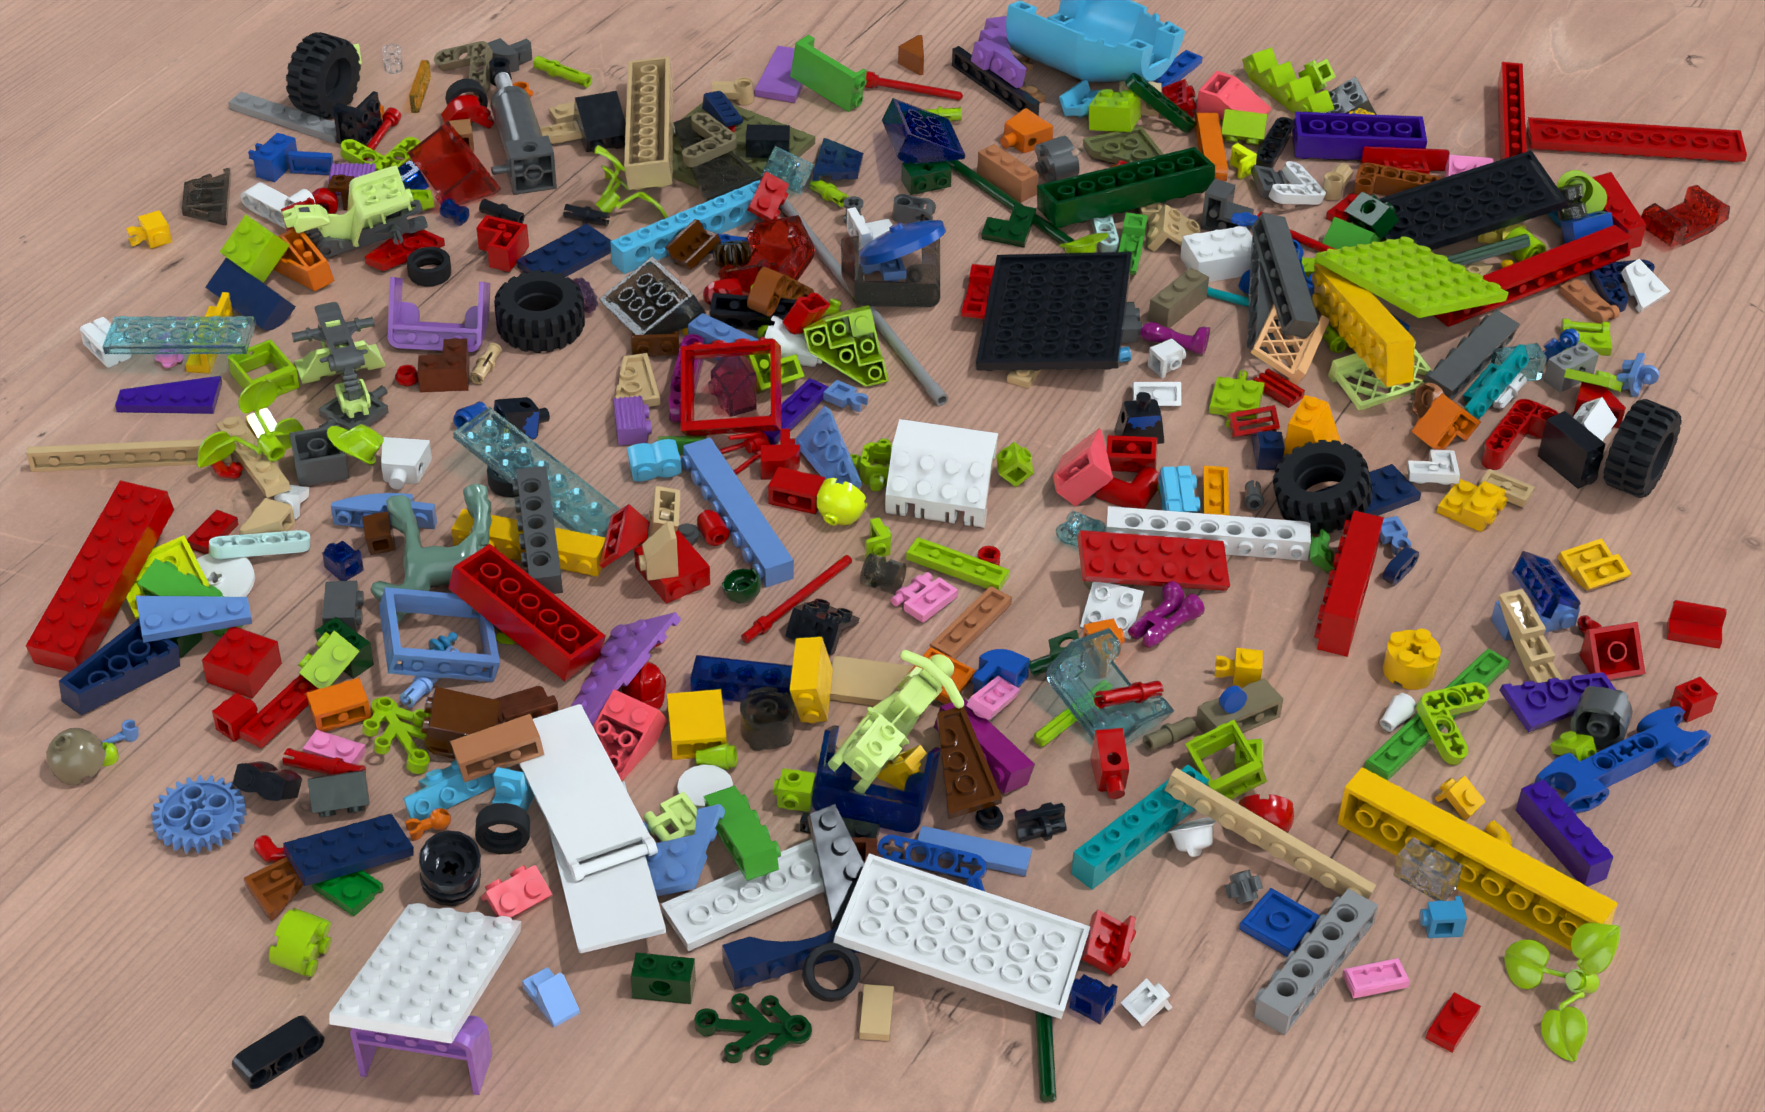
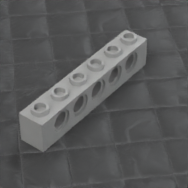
M1349 888L1341 897L1337 896L1333 900L1328 914H1322L1317 920L1314 931L1312 933L1307 932L1304 935L1300 948L1296 952L1294 950L1290 952L1282 970L1277 969L1273 973L1269 986L1258 991L1254 999V1004H1256L1254 1017L1286 1035L1373 926L1378 904Z

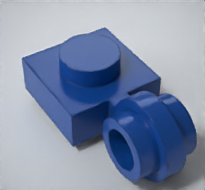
M1565 329L1560 334L1559 339L1552 338L1543 345L1545 349L1539 355L1540 359L1545 363L1549 358L1563 352L1566 348L1576 346L1579 342V333L1575 329Z

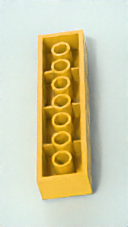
M1314 264V274H1312V283L1314 285V294L1312 295L1313 306L1323 316L1330 319V325L1337 330L1340 337L1344 338L1349 347L1357 353L1358 357L1366 363L1367 367L1375 373L1377 379H1380L1386 387L1414 382L1415 339L1370 291L1320 264Z

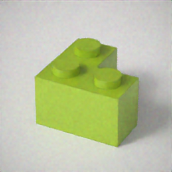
M770 354L739 356L752 394L756 395L771 390ZM797 354L781 359V387L795 383L804 377Z

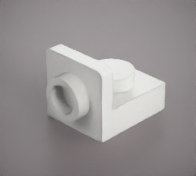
M290 485L291 490L275 495L274 500L292 505L294 519L300 517V503L309 497V487Z
M1147 978L1121 1002L1123 1007L1142 1027L1163 1007L1167 1011L1172 1008L1167 1000L1170 994L1161 984L1157 983L1154 986Z

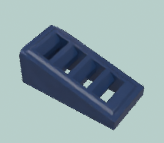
M715 91L704 94L702 108L725 127L743 123V118L723 92Z

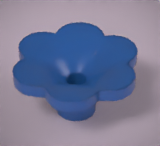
M1249 212L1233 213L1231 222L1239 226H1246L1248 229V225L1252 226L1258 219V216L1252 215Z

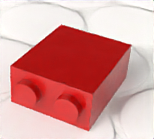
M679 530L675 531L678 557L677 577L648 581L645 570L641 571L638 556L643 555V548L639 546L634 549L635 568L666 604L710 585L709 564Z

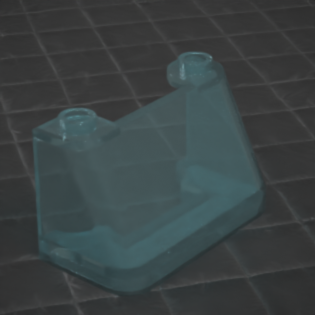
M1110 628L1071 641L1049 665L1046 675L1049 684L1093 741L1095 730L1123 728L1125 744L1166 720L1174 712V709L1159 695L1152 696L1145 702L1138 704L1129 702L1101 709L1095 705L1094 697H1100L1095 695L1097 691H1106L1131 685L1114 663V660L1120 654L1121 645Z

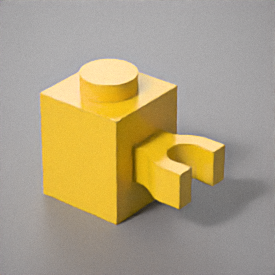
M160 210L138 216L140 227L131 226L126 228L129 236L135 235L128 238L131 246H136L143 240L146 241L150 249L172 243L169 224Z
M1236 648L1234 660L1216 655L1215 677L1233 676L1232 686H1239L1240 688L1261 680L1263 650Z

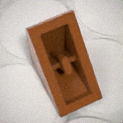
M917 35L898 46V64L918 75H923L924 71L922 35Z

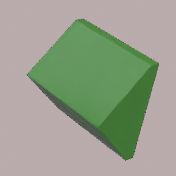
M1334 217L1322 243L1335 249H1341L1344 246L1353 247L1357 246V244L1365 245L1371 244L1374 241L1381 242V239L1371 231Z

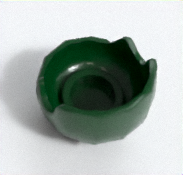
M754 568L750 570L737 569L726 575L722 582V588L730 601L739 604L747 603L755 599L760 593L761 579Z

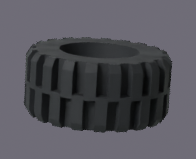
M315 32L303 38V42L298 43L296 51L292 53L291 62L288 63L286 90L294 107L300 111L328 119L334 117L333 106L336 103L348 105L352 102L353 95L358 89L357 83L360 81V57L350 41L326 33Z
M539 270L532 271V273L528 274L524 272L518 277L513 276L510 278L508 283L504 282L496 292L494 307L497 331L501 338L515 349L520 348L521 351H533L534 353H541V351L553 352L556 348L562 349L568 343H573L583 331L585 326L583 293L581 288L571 278H565L561 273L554 274L552 271L546 270L545 272H539Z
M1648 399L1638 400L1631 406L1630 411L1625 415L1618 432L1615 434L1614 441L1606 458L1603 479L1608 486L1638 498L1647 497L1651 493L1652 489L1656 487L1657 482L1661 479L1678 440V434L1681 429L1680 425L1682 424V417L1678 411Z
M1318 440L1317 443H1305V446L1301 448L1298 446L1292 450L1290 455L1286 454L1281 460L1282 463H1279L1275 469L1273 488L1280 514L1285 520L1309 522L1310 531L1313 534H1320L1321 529L1327 533H1333L1334 530L1339 528L1343 530L1345 521L1351 520L1353 511L1365 513L1372 501L1373 489L1366 460L1357 449H1353L1351 445L1346 443L1342 445L1340 441L1332 440L1327 442L1326 440ZM1332 481L1339 483L1325 491H1306L1313 485L1321 482Z

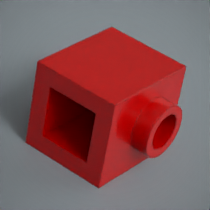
M1700 676L1676 686L1670 706L1681 707L1685 711L1683 719L1689 722L1711 713L1718 693Z
M235 693L212 711L216 730L233 742H236L240 739L239 730L257 714L258 708L251 699H246L240 694Z

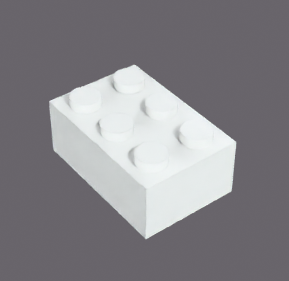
M1246 226L1186 235L1182 238L1180 258L1187 270L1193 268L1209 276V282L1241 277L1251 267L1253 236Z

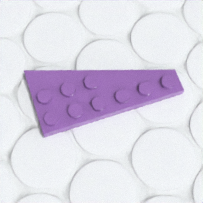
M674 612L614 627L571 707L578 704L582 705L593 726L613 689L618 690L621 685L627 686L651 657L649 651L657 644H662L667 638L665 634L667 629L671 625L677 626L681 621L678 614Z

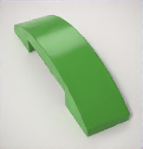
M1126 213L1118 252H1132L1131 274L1136 275L1141 259L1148 215Z

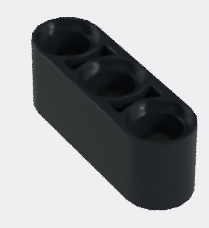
M298 1016L240 1051L234 1057L232 1067L249 1088L258 1089L315 1054L323 1046L325 1038L307 1016Z

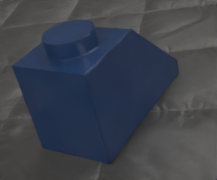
M1282 432L1253 433L1251 439L1257 470H1275L1277 465L1282 463L1281 460L1284 455L1285 447Z

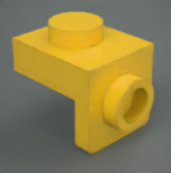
M1465 775L1457 780H1454L1452 777L1439 786L1441 792L1434 797L1437 802L1447 798L1463 820L1469 818L1486 802Z

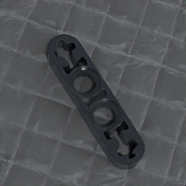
M1280 117L1275 120L1257 152L1256 165L1269 168L1275 166L1292 136V119Z

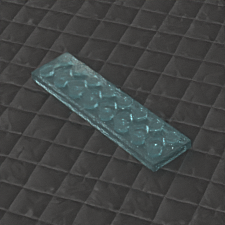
M491 407L453 432V438L512 485V480H517L516 469L547 466L553 517L570 531L606 538L611 515L619 511L620 508Z

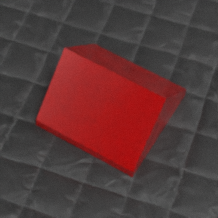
M1638 622L1586 630L1579 656L1590 674L1604 672L1609 680L1646 674Z

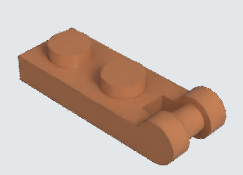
M1575 279L1560 285L1558 293L1595 323L1601 324L1602 321L1607 322L1608 319L1613 320L1619 317L1620 310L1616 305L1608 304L1580 280Z

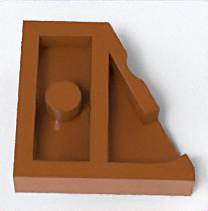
M287 857L244 877L245 886L271 921L280 914L304 886Z

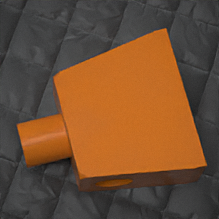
M1025 108L1005 122L1004 136L1000 138V142L1005 149L1013 146L1020 152L1027 153L1035 150V145L1053 139L1054 126Z

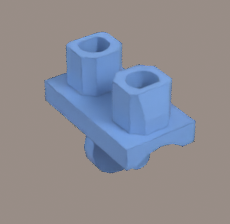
M1638 353L1635 360H1624L1622 364L1623 373H1619L1617 376V381L1623 383L1622 390H1630L1631 397L1639 396L1643 384H1654L1659 379L1660 373L1656 367L1644 365L1645 353Z

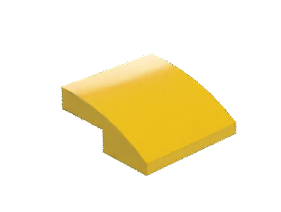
M1602 538L1561 551L1557 556L1559 562L1569 575L1587 591L1631 576V572L1619 553L1612 555Z

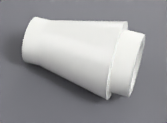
M1405 693L1393 696L1383 718L1379 722L1381 727L1388 732H1392L1398 725L1414 715L1416 708L1415 700Z

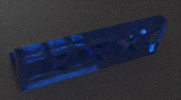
M1522 551L1512 570V574L1540 615L1551 619L1558 604L1578 609L1581 602L1553 563L1547 558Z

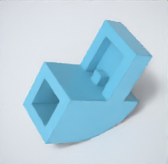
M497 767L493 775L496 794L492 804L510 803L521 807L527 812L534 794L524 776V772Z

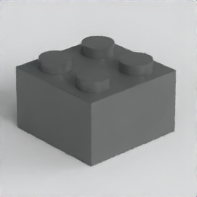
M331 426L289 433L299 486L349 479L345 452L334 446L327 436V429Z

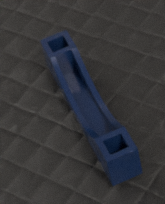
M839 925L818 936L798 941H770L749 936L723 944V965L734 990L750 987L771 978H779L784 974L797 970H803V964L813 950L822 944L834 942ZM851 949L854 953H861L859 951ZM826 955L820 958L816 965L827 961H835L840 957L837 955Z

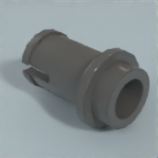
M1251 480L1245 484L1246 497L1244 498V503L1247 508L1255 511L1262 507L1264 498L1261 495L1260 483L1256 481V487H1254V480Z

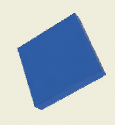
M1270 888L1242 920L1239 930L1288 957L1291 951H1295L1299 947L1304 935L1314 929L1320 915Z

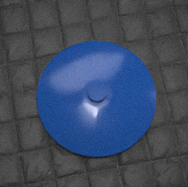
M924 220L902 225V223L894 224L889 227V231L865 245L858 252V257L861 264L873 265L910 254L942 237L946 233L942 220Z

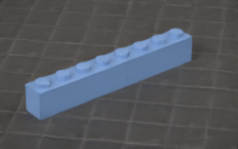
M706 438L683 445L684 456L681 457V463L684 470L690 472L692 481L695 486L698 485L701 489L704 500H708L712 510L720 515L729 529L735 547L740 548L744 561L750 563L752 568L756 570L764 586L767 588L794 579L793 558L712 439Z

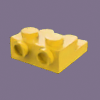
M1459 479V484H1454L1439 503L1436 513L1482 532L1488 524H1493L1498 510L1503 511L1508 500L1505 497L1506 490L1486 481H1483L1480 486H1476L1468 481Z

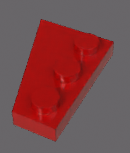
M420 230L411 234L404 233L401 244L399 240V244H395L393 239L389 238L364 256L365 263L383 272L407 262L410 253L416 249L423 247L441 248L445 246L444 238L426 230Z

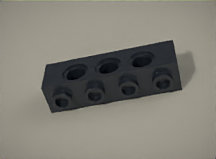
M713 293L709 314L710 317L735 329L758 330L762 325L774 326L775 321L771 320L773 316L783 320L797 299L781 298L773 315L766 316L747 307V295Z

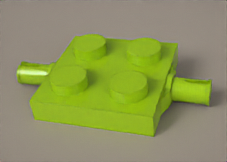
M1243 370L1238 372L1237 379L1217 377L1209 413L1227 417L1225 425L1230 428L1229 424L1231 423L1227 416L1229 413L1260 408L1264 383L1253 380L1248 381V372L1245 370L1243 376ZM1256 414V415H1250V416H1245V417H1239V418H1236V419H1242V418L1257 419L1258 414Z

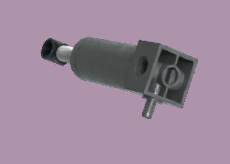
M503 57L493 58L489 61L490 82L492 85L497 86L498 91L493 95L490 106L506 153L505 165L492 166V174L507 173L513 195L557 189L554 151L549 136H542L530 97L523 88L512 85L510 61Z

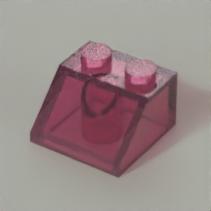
M745 356L722 357L711 370V381L708 382L711 394L717 397L721 409H725L730 417L757 410L756 372Z

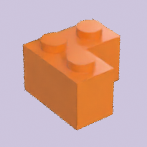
M1441 393L1438 398L1433 400L1426 414L1416 422L1415 428L1411 432L1433 449L1445 450L1456 435L1467 441L1481 422Z

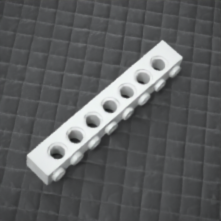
M1108 506L1106 532L1224 541L1226 555L1308 561L1311 533L1310 523L1305 521Z

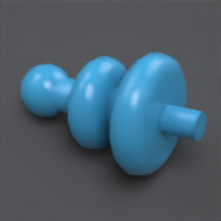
M451 632L448 637L440 635L438 640L430 639L428 642L429 649L445 651L448 646H451V642H455L458 639V635L455 632Z

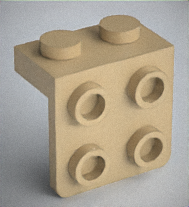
M1165 204L1158 213H1153L1148 221L1147 248L1155 252L1167 238L1182 246L1183 236L1201 233V228L1196 221L1188 219L1177 209Z

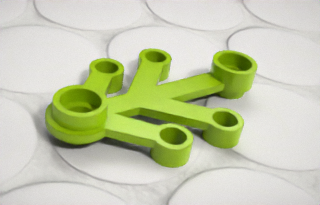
M389 697L374 699L370 707L373 716L371 719L364 720L362 733L369 737L376 736L382 721H386L388 727L382 736L375 738L373 750L378 754H387L396 736L408 754L406 768L415 774L425 773L429 767L430 757L425 750L417 748L410 735L425 740V733H421V728L419 727H422L424 716L428 717V713H424V709H417L411 712L400 708ZM398 718L411 721L416 726L402 722Z

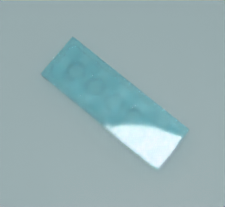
M254 316L114 317L102 347L104 354H247L256 321Z

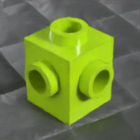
M1328 59L1318 63L1313 60L1305 64V69L1298 73L1300 78L1309 75L1313 88L1316 91L1327 87L1326 82L1336 77Z
M1013 442L996 455L999 475L1013 486L1017 487L1034 474L1032 454L1027 448H1022Z
M783 768L780 779H775L773 786V795L777 796V807L811 812L816 792V773Z

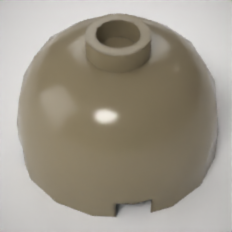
M69 728L60 732L50 742L46 751L47 765L61 782L67 785H78L83 783L80 779L85 778L87 775L93 777L103 765L106 752L102 748V741L90 731L83 728Z

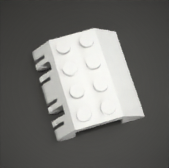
M899 419L892 445L885 512L897 515L898 506L900 505V515L906 516L908 503L915 504V518H921L924 509V519L946 522L947 513L949 512V523L955 524L958 515L957 510L965 511L964 525L970 526L972 516H974V527L985 528L991 469L996 455L999 433Z

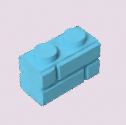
M1189 466L1162 467L1158 475L1163 511L1200 512V499L1195 497L1194 489L1197 488V479L1195 474H1191V468Z

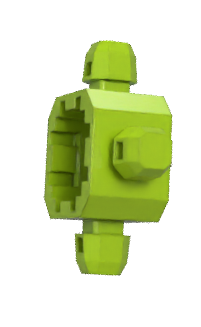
M881 438L877 443L870 442L864 445L862 456L850 454L856 470L860 469V480L865 485H869L872 491H880L883 487H887L893 444L885 438Z

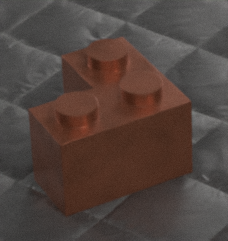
M467 338L443 339V354L418 356L420 393L469 391L470 358Z

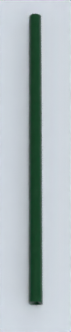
M897 120L893 124V129L932 156L943 155L951 169L1009 209L1013 210L1015 204L1023 205L902 121ZM1036 214L1033 222L1035 227L1060 244L1074 241L1073 238Z

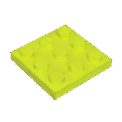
M185 535L152 549L126 596L136 620L139 618L136 596H145L141 594L137 582L155 558L163 563L165 561L171 562L178 568L179 572L185 575L190 573L196 576L201 584L209 587L210 584Z

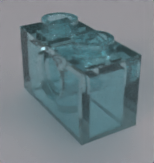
M775 146L761 176L767 171L788 183V189L801 195L814 164Z

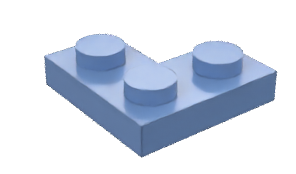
M854 255V264L858 273L872 274L875 271H880L883 280L889 282L906 279V269L901 257L878 264L863 265L858 255Z

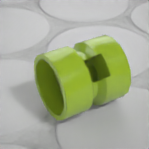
M1524 227L1513 229L1505 238L1509 239L1523 234L1529 236V247L1509 252L1519 262L1547 250L1546 245Z

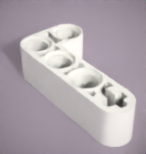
M261 182L250 187L240 195L241 201L247 209L285 229L281 209L299 201L303 202L309 197L314 200L313 195L307 189H301L288 197Z

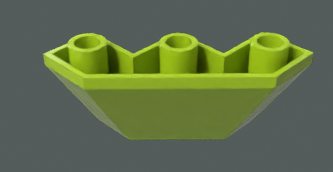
M869 305L822 318L803 328L809 353L865 387L889 381Z

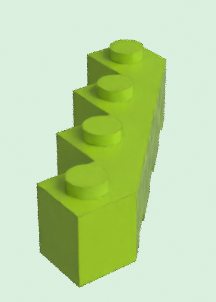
M1272 47L1242 59L1248 78L1293 114L1295 112L1327 113L1335 109L1328 90L1315 93L1309 75L1297 79L1290 61L1278 65Z

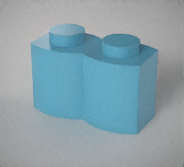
M664 439L652 444L639 443L627 448L628 463L633 481H648L656 477H673L682 473L681 459L675 440Z

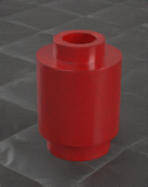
M705 510L698 515L697 527L709 545L718 546L728 539L729 529L717 512Z

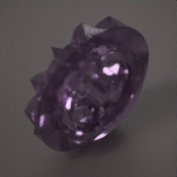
M582 277L573 279L583 293L584 311L591 313L596 310L598 306L596 299L598 296L594 293L590 283L586 282Z

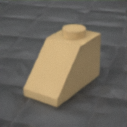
M668 521L642 544L643 555L638 556L641 571L645 570L648 581L678 576L677 538L673 522Z

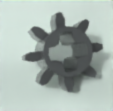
M1250 870L1230 875L1231 882L1225 885L1228 898H1236L1238 904L1257 899V891L1263 888L1259 875L1252 876Z

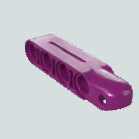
M696 334L687 335L683 338L681 346H689V344H694V342L703 343V338ZM681 347L670 384L668 400L670 407L669 420L674 423H681ZM704 358L694 359V397Z

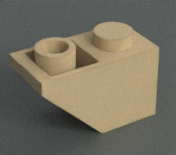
M265 498L254 509L249 519L241 525L239 535L290 531L295 525L292 505Z

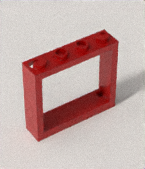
M760 337L758 341H750L749 339L740 338L731 343L715 340L712 341V344L694 342V344H689V346H681L682 433L686 436L752 433L757 430L762 432L780 431L782 429L781 345L775 339ZM770 354V416L694 421V359Z

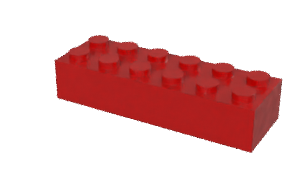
M1353 511L1351 520L1345 521L1343 535H1346V537L1341 536L1339 553H1336L1333 563L1335 570H1331L1328 585L1331 588L1326 587L1323 602L1326 605L1321 604L1318 620L1322 621V624L1317 623L1314 638L1319 639L1317 650L1348 657L1375 562L1384 517Z
M488 544L453 567L448 589L564 682L599 657L606 635L491 544Z

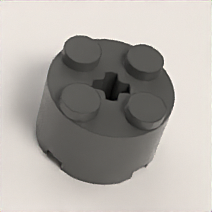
M1067 136L1057 137L1034 146L1038 159L1035 167L1039 175L1043 174L1045 176L1046 183L1079 174V160L1077 156L1073 157L1071 150L1075 148Z
M1589 686L1585 688L1579 697L1570 722L1571 730L1577 734L1593 736L1596 749L1601 750L1624 740L1633 714L1632 706L1628 701V695L1624 691L1604 687Z

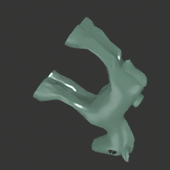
M471 484L464 488L463 494L467 511L474 519V523L466 539L453 547H423L415 513L411 507V500L405 495L391 496L386 500L393 527L405 535L403 557L405 580L401 585L383 581L374 582L370 590L379 602L385 587L429 591L431 587L449 584L453 567L489 544V529L492 519L490 515L491 502L487 499L488 488L486 486ZM396 612L397 623L401 622L405 614L409 613Z

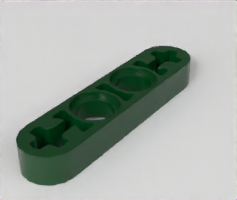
M1132 73L1125 81L1126 86L1184 133H1190L1196 126V122L1190 115L1138 74Z

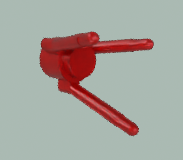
M760 430L752 433L728 436L729 440H746L742 443L719 449L721 454L745 447L749 454H755L734 470V473L737 475L761 458V445H769L767 435Z

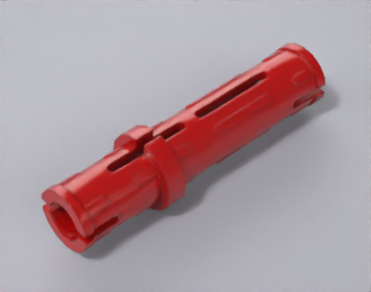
M1157 680L1144 684L1142 682H1135L1128 687L1097 691L1095 695L1100 697H1094V703L1100 709L1129 702L1138 704L1150 698L1161 697L1163 694L1157 692H1164L1162 683Z
M287 748L284 752V755L294 757V759L283 757V765L302 768L327 775L365 770L366 772L365 766L344 762V759L338 757L330 759L293 750L292 748Z

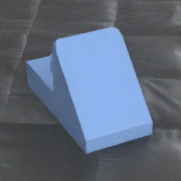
M547 967L522 981L523 989L553 1027L580 1014L579 1007L562 973L554 975Z

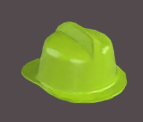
M1580 170L1568 171L1557 182V188L1567 200V205L1581 215L1602 211L1607 203L1605 189L1585 172Z
M1108 233L1091 234L1070 243L1060 244L1059 247L1064 248L1065 253H1096L1097 243L1106 239L1109 235Z
M362 424L350 430L338 426H331L327 429L329 440L339 450L369 465H373L376 462L375 454L384 442L383 436Z

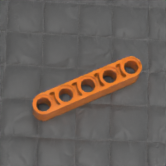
M1196 113L1195 132L1198 149L1215 164V179L1227 181L1228 165L1218 113Z

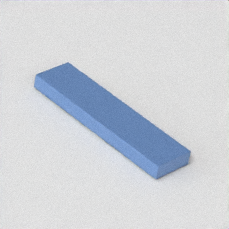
M926 826L921 827L918 841L980 855L985 860L988 869L1026 876L1032 856L1031 848ZM915 848V853L922 855L927 854L924 848ZM949 853L942 854L939 857L954 861V857ZM959 856L960 863H963V856ZM974 860L972 864H969L979 866L977 864V860Z

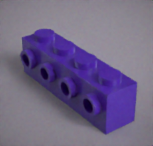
M1545 780L1521 788L1515 811L1572 876L1587 887L1607 879L1613 855L1595 837L1592 830L1586 827L1577 817L1575 811L1568 807L1560 798L1557 791L1551 788Z

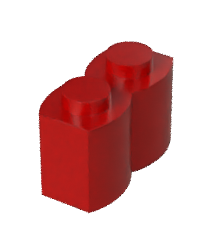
M810 293L807 297H799L782 323L790 333L803 334V328L821 320L830 307V303L818 293Z

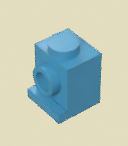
M1455 896L1454 901L1438 900L1428 902L1426 909H1420L1419 913L1420 924L1422 927H1425L1428 938L1463 936L1467 916L1461 896Z

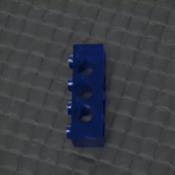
M696 655L690 677L691 692L721 689L722 700L796 708L790 693L793 665Z

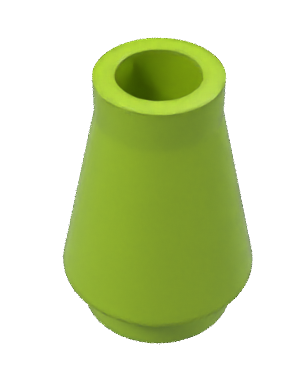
M725 743L696 751L697 766L715 765L724 770L737 767L738 756L735 745Z

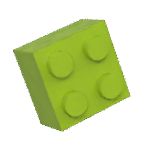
M1103 89L1098 92L1089 105V130L1131 132L1141 118V99L1131 90L1113 92L1111 89Z
M245 214L219 252L249 274L265 282L290 244Z

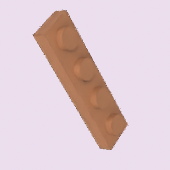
M990 586L930 643V647L956 659L1011 605L1012 597Z

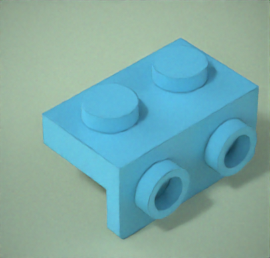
M1082 80L1059 96L1064 115L1077 116L1078 118L1089 115V105L1101 90L1091 91L1087 80Z

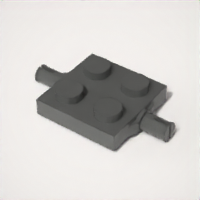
M381 385L373 392L368 391L371 400V407L368 408L369 414L364 415L363 412L354 413V418H349L346 413L342 412L338 397H335L318 409L319 416L327 420L319 428L339 425V427L350 430L360 424L367 427L389 413L388 405L379 400L388 393L387 389Z

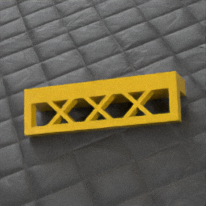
M222 292L217 306L208 307L185 364L187 372L211 373L233 317L229 293Z

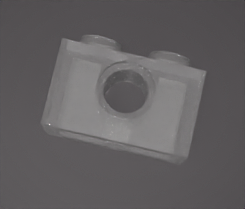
M1413 837L1398 853L1393 876L1436 901H1446L1458 886L1463 865Z

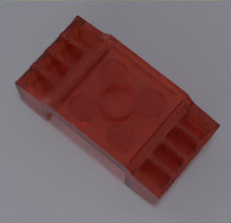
M1693 185L1687 188L1683 203L1667 210L1653 203L1643 210L1641 217L1646 223V231L1658 237L1660 241L1665 242L1669 247L1679 244L1684 246L1713 232L1717 226L1729 219L1730 206L1702 189L1699 185Z

